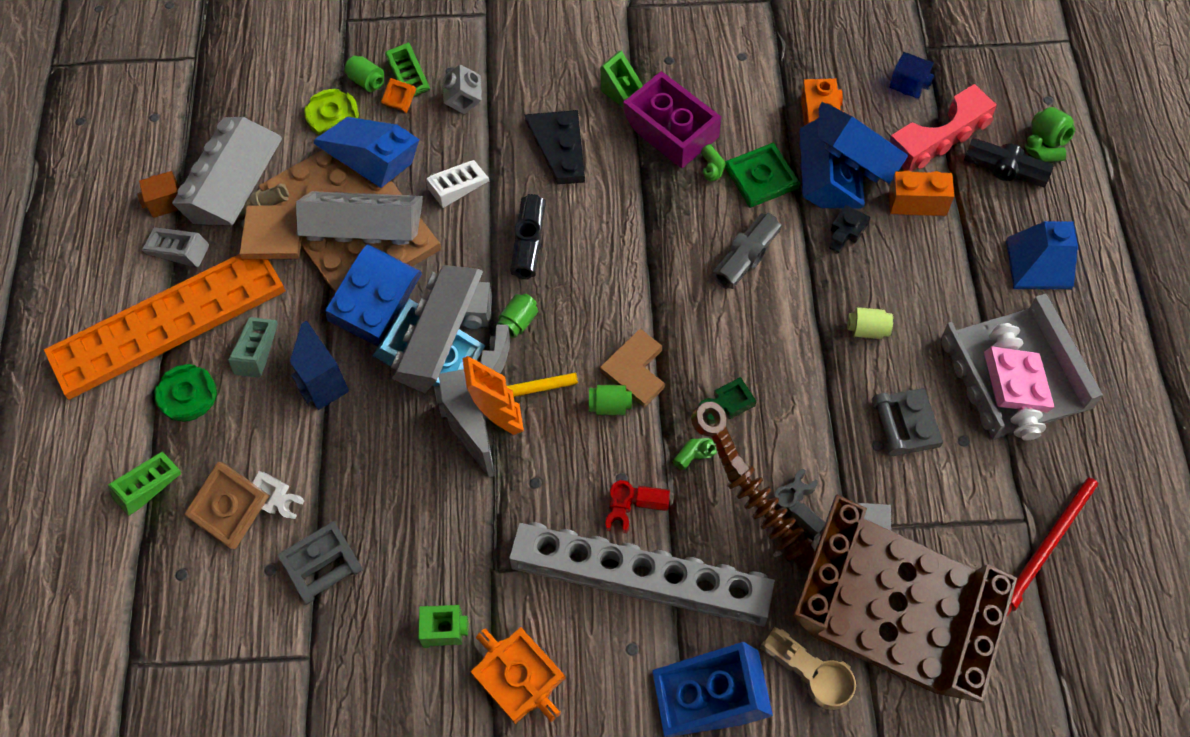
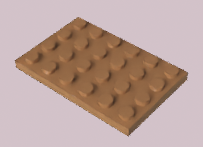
M324 150L259 185L262 192L280 183L287 188L289 200L276 205H296L297 200L311 191L402 195L392 181H389L380 188ZM421 218L417 236L412 241H409V244L404 245L392 244V240L382 239L380 243H365L363 239L353 238L350 242H337L335 237H324V240L310 241L307 240V236H302L301 241L302 249L334 293L338 290L359 253L368 244L412 267L442 249L440 242Z

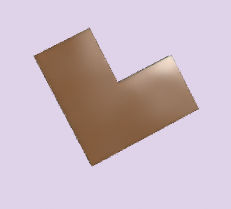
M639 329L600 367V372L614 384L626 385V391H632V398L645 408L665 388V383L645 368L662 351V345L642 329Z

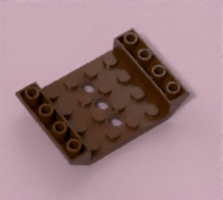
M837 494L830 508L793 617L812 637L928 691L959 699L983 702L1017 578L988 564L974 570L864 519L866 507ZM899 566H905L910 570L912 575L910 582L901 579L898 573ZM890 595L899 597L902 602L901 611H895L889 605ZM880 625H887L892 630L893 638L891 642L881 638L879 634Z

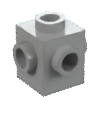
M458 65L443 78L444 104L466 114L482 101L481 75Z

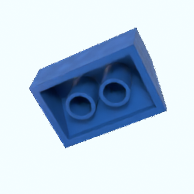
M824 102L820 104L818 139L827 144L825 150L837 158L841 154L846 157L844 163L857 171L860 167L863 168L865 171L862 175L877 183L881 179L890 184L895 171H899L908 155L853 116Z
M819 118L801 127L799 146L801 149L800 167L802 171L803 197L820 208H844L845 205L854 209L865 207L862 168L860 167L857 171L844 163L846 159L844 155L841 154L837 158L825 150L827 144L818 139Z

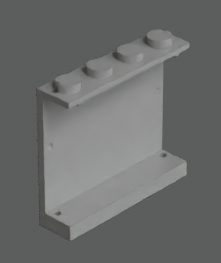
M1047 294L1036 296L1029 309L956 330L952 322L947 323L941 337L942 347L946 353L950 354L954 362L955 373L959 378L963 379L967 387V396L970 402L976 405L980 413L981 424L985 430L989 431L992 439L1013 434L1015 429L1019 427V425L1011 423V418L1018 412V409L997 407L984 351L996 343V341L990 340L989 334L1000 324L1009 323L1012 326L1019 327L1020 333L1016 338L1022 339L1023 345L1018 350L1040 353L1055 408L1047 413L1042 412L1043 416L1038 420V423L1045 424L1093 409L1103 396Z

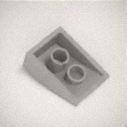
M464 369L440 373V385L434 386L441 418L447 417L451 430L486 475L494 477L485 415L470 396L466 386Z

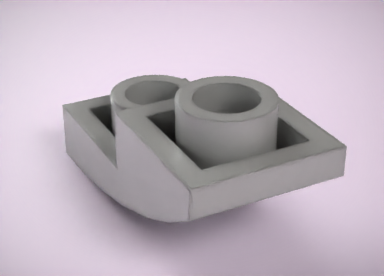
M497 324L496 336L490 337V351L482 350L480 363L500 374L504 368L510 348L509 325Z

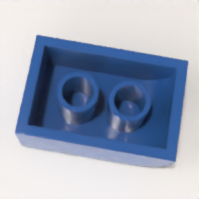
M369 244L366 245L355 259L326 308L327 320L378 346L400 308L409 298L422 272Z

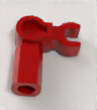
M619 480L615 482L610 489L611 499L609 508L612 512L608 514L605 521L607 531H611L614 521L620 520L623 522V533L627 534L630 523L626 513L631 511L632 503L636 504V507L668 511L670 490L646 486L633 488L627 481Z

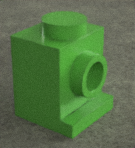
M460 605L419 607V641L423 648L462 645V636H468L469 622L467 615L462 616ZM442 626H451L450 631L440 632Z

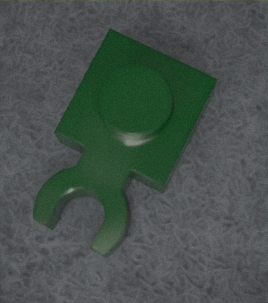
M739 377L714 390L716 399L706 398L699 403V406L705 402L717 403L723 408L728 418L731 419L755 407L756 399L742 378ZM712 414L707 416L706 422L708 424L715 423Z

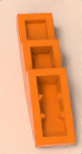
M469 356L464 357L463 365L466 386L476 406L487 418L513 435L523 432L520 404L514 401L513 391L507 388L505 376Z

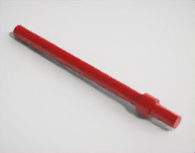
M1088 477L1017 577L1007 616L1011 611H1016L1023 601V593L1097 488L1098 482L1095 479Z

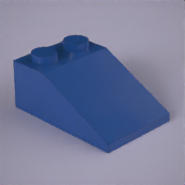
M346 117L314 139L313 144L382 188L412 164L419 139L396 124Z
M745 642L652 670L664 737L740 726L773 716L759 650Z

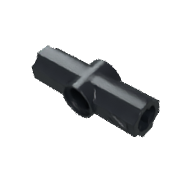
M972 137L964 161L992 170L993 175L1000 180L1012 181L1017 178L1045 188L1054 164L1025 155L1024 150L1016 144L1010 143L998 146Z
M528 194L525 197H521L518 222L515 225V242L510 272L511 275H515L519 279L529 280V278L536 276L538 255L542 246L541 234L546 200L536 194Z

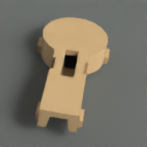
M774 627L768 638L761 644L760 649L792 672L793 670L802 677L801 680L808 684V691L813 702L821 708L836 710L847 705L856 690V680L850 670L851 666L844 661L828 660L823 662L818 657L814 658L806 652L807 649L789 637L790 634L783 629L780 630ZM815 671L818 672V674L815 676V678H813L812 676H813L814 672H815Z

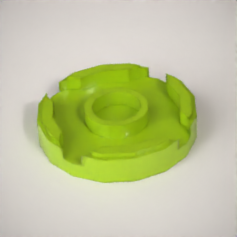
M339 89L323 90L310 98V103L304 109L307 125L318 135L323 134L346 117H359L358 106L353 96L348 92L343 93Z

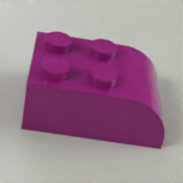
M662 71L623 102L625 116L632 128L681 169L698 156L703 147L712 144L719 138L721 116Z

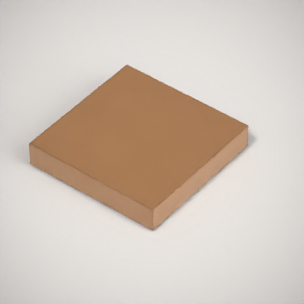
M296 205L247 206L240 247L241 258L299 259L302 236H297Z
M218 461L184 515L230 549H236L270 495L225 463Z

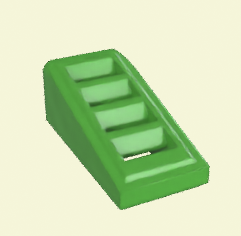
M410 43L385 52L387 62L396 80L404 82L403 78L417 74V77L404 82L410 85L421 82L422 85L416 87L414 96L430 90ZM409 58L410 60L400 65H396L397 62L402 61L404 59ZM413 66V69L400 74V70Z
M160 452L109 483L108 487L113 500L130 516L181 474V471L163 452ZM160 466L166 473L161 475L156 468ZM149 474L154 479L151 482L146 478ZM140 483L142 487L138 489L135 485Z

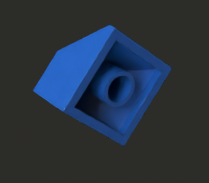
M1044 221L1007 237L1006 244L1013 289H1072L1074 287L1078 252L1074 221Z

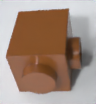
M172 171L139 180L141 192L137 193L139 202L143 209L148 208L153 218L178 211L172 202L177 196L180 186Z

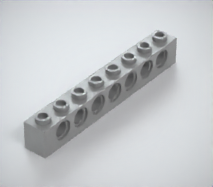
M529 522V524L519 523L509 558L511 568L514 570L765 627L775 582V580L769 579L766 574L752 571L746 574L738 572L734 567L725 564H718L716 567L706 565L698 558L686 557L684 560L672 557L670 553L662 550L648 552L640 550V547L635 544L622 543V545L609 543L606 538L600 536L581 537L572 530H550L545 525L537 522ZM546 545L556 548L550 555H544L539 552ZM577 552L587 555V558L582 562L571 560V556ZM613 559L619 565L614 569H606L602 566V563L605 560ZM639 566H644L650 570V573L647 576L640 577L633 570ZM675 573L682 578V581L677 584H671L665 577L668 574ZM706 580L713 584L714 589L703 591L697 584L700 581ZM732 588H741L746 593V597L741 599L734 598L729 591Z

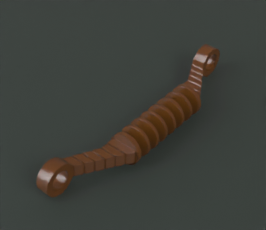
M705 402L695 408L691 417L692 425L699 434L712 437L716 450L719 451L718 455L724 466L725 473H727L729 481L727 486L729 489L741 487L736 497L737 499L749 497V500L744 505L745 509L757 507L752 516L754 520L765 517L760 526L761 529L764 530L771 526L774 528L768 536L769 539L782 538L776 546L777 549L790 548L784 556L787 561L793 560L809 571L815 554V550L811 546L813 541L810 537L802 540L798 539L804 531L802 527L794 530L790 529L796 521L794 517L786 520L782 519L787 512L786 507L778 510L774 509L779 502L778 497L766 499L771 491L770 487L758 489L763 481L762 477L750 479L755 468L752 465L748 467L745 462L743 463L741 457L738 456V452L726 427L727 419L723 408L714 402ZM704 411L713 415L715 419L714 427L708 426L704 422Z

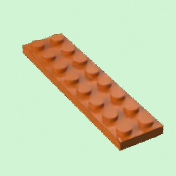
M240 254L44 349V352L64 395L70 400L286 292L269 259H242Z

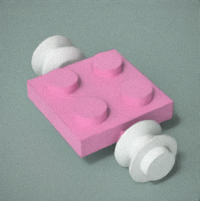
M1009 323L1000 324L989 334L990 340L996 341V343L984 351L997 407L1018 409V412L1011 418L1012 424L1019 425L1015 429L1014 435L1022 437L1023 440H1034L1039 438L1041 433L1046 430L1045 424L1038 423V420L1043 416L1042 412L1047 413L1055 408L1040 353L1018 350L1023 345V340L1016 338L1020 333L1019 327L1012 326Z

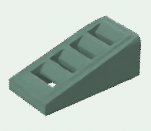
M248 318L228 359L232 372L235 375L261 377L277 329V320ZM254 330H256V331H265L264 334H262V333H253Z

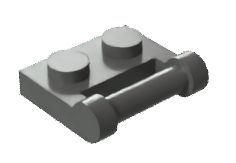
M925 388L894 394L881 393L872 397L873 407L878 409L888 441L886 448L890 456L930 450L942 446L943 440ZM890 407H896L907 439L906 441L900 440Z
M334 521L277 554L306 605L315 600V595L352 573L356 575L363 571V568ZM344 556L347 562L309 585L305 583L304 579L339 557Z

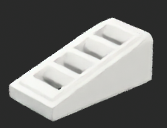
M475 160L431 175L426 178L428 190L444 208L489 182V178ZM473 170L478 177L472 178L469 172ZM464 176L467 181L463 182L460 177Z

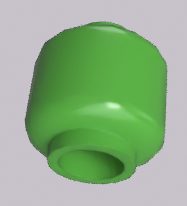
M1048 107L1038 112L1031 122L1032 135H1040L1043 139L1042 143L1050 148L1066 145L1075 133L1073 118L1055 107Z

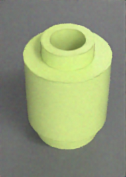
M859 307L855 308L854 313H849L847 329L852 331L853 337L883 339V336H891L893 327L892 313H886L882 309Z

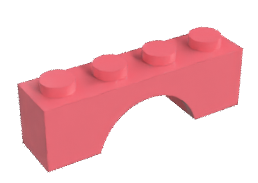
M973 84L954 96L948 112L951 120L950 123L941 127L929 128L912 122L891 135L889 142L908 155L901 167L905 171H913L916 168L921 169L935 156H942L947 153L956 143L965 142L978 129L983 130L987 128L994 119L992 116L997 104L979 87Z

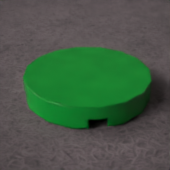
M192 364L176 366L167 371L161 377L162 381L159 383V386H156L154 391L155 402L161 412L171 420L180 422L196 420L206 414L213 406L217 396L216 383L209 372Z

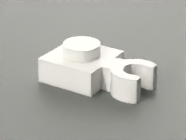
M259 471L253 484L270 495L262 509L272 514H275L278 509L283 517L295 519L297 515L290 512L289 505L292 501L303 504L304 499L298 495L286 494L289 485L265 472Z

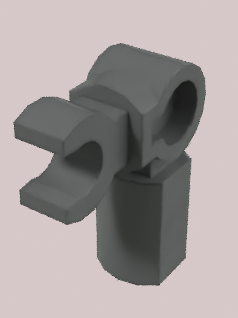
M801 469L795 474L793 483L789 482L786 486H781L775 491L774 497H778L779 502L774 509L778 510L786 507L787 512L784 516L794 517L796 520L794 525L798 528L802 527L803 533L810 537L812 541H815L822 534L826 522L806 504L799 503L803 499V495L812 494L818 484L816 479L810 484L802 483L801 479L804 477L806 470Z

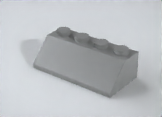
M223 117L218 123L217 129L210 141L205 144L204 151L198 161L192 166L186 181L178 189V194L172 204L193 224L233 225L281 142V136L245 117Z
M311 191L296 201L297 236H307V240L321 241L324 240V237H335L337 242H350L353 238L363 239L365 243H380L382 239L392 240V244L397 245L409 244V241H412L418 234L423 202L422 196Z
M443 265L438 274L432 272L426 288L430 290L427 299H420L414 313L419 316L415 326L409 325L402 341L407 342L404 352L398 351L392 362L391 368L395 369L392 377L393 380L423 393H426L437 381L483 273L482 270Z

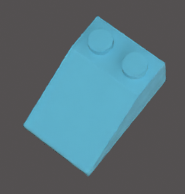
M409 298L400 308L375 350L374 357L391 366L397 352H404L407 342L402 340L409 325L415 326L419 316L414 314L418 303ZM459 329L440 373L463 370V358L469 356L477 361L485 345ZM439 377L432 386L440 385Z

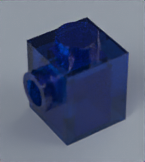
M903 52L893 71L889 88L919 99L923 90H929L935 77V75L931 74L934 62Z

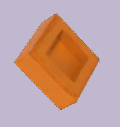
M390 78L381 103L407 113L417 88Z

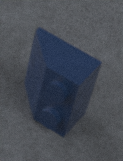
M308 321L303 322L290 359V363L295 373L291 374V377L305 402L308 404L312 401L315 407L320 410L348 393L349 390L334 358Z

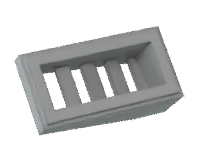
M154 227L142 251L148 255L188 266L199 267L209 248V243L199 233ZM165 238L161 247H158L162 239Z

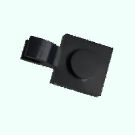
M845 205L832 224L831 231L835 233L831 238L833 241L829 248L839 253L848 239L856 243L868 226L871 217Z

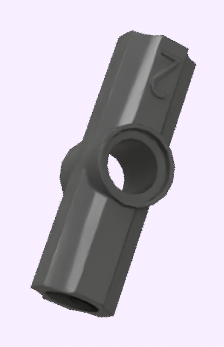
M761 213L745 233H739L729 248L728 254L713 271L712 277L717 281L718 285L725 289H733L750 268H756L762 260L768 245L781 231L782 225L775 216L770 213Z

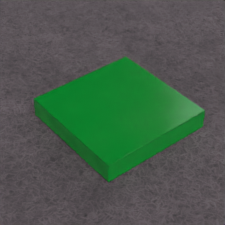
M774 142L725 161L724 168L749 208L799 189L800 182Z

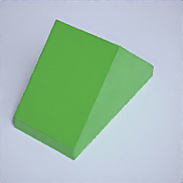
M622 50L618 51L600 66L601 92L621 107H623V102L643 86Z

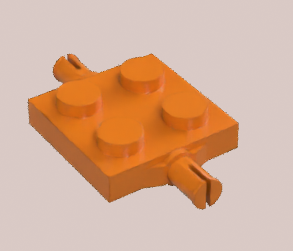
M522 627L509 638L499 642L486 628L482 630V634L480 632L477 634L476 639L488 651L483 661L470 671L477 682L514 724L520 721L529 711L537 708L542 711L550 722H553L555 716L558 717L561 711L548 698L551 692L566 679L564 673Z

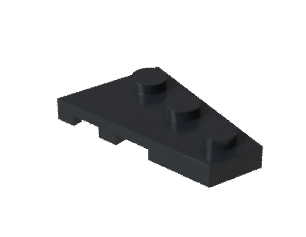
M578 110L524 114L525 122L528 128L531 129L537 146L540 147L545 156V161L556 183L560 185L585 182Z

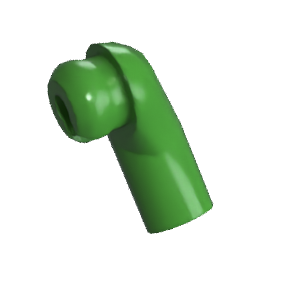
M1030 135L1027 138V143L1025 144L1026 152L1034 158L1045 162L1065 161V147L1047 148L1042 145L1043 139L1040 135Z
M709 144L701 150L702 156L708 162L706 169H703V175L708 181H716L722 176L725 161L714 147Z
M709 438L690 439L672 462L680 470H685L693 459L714 456L717 453L715 444Z

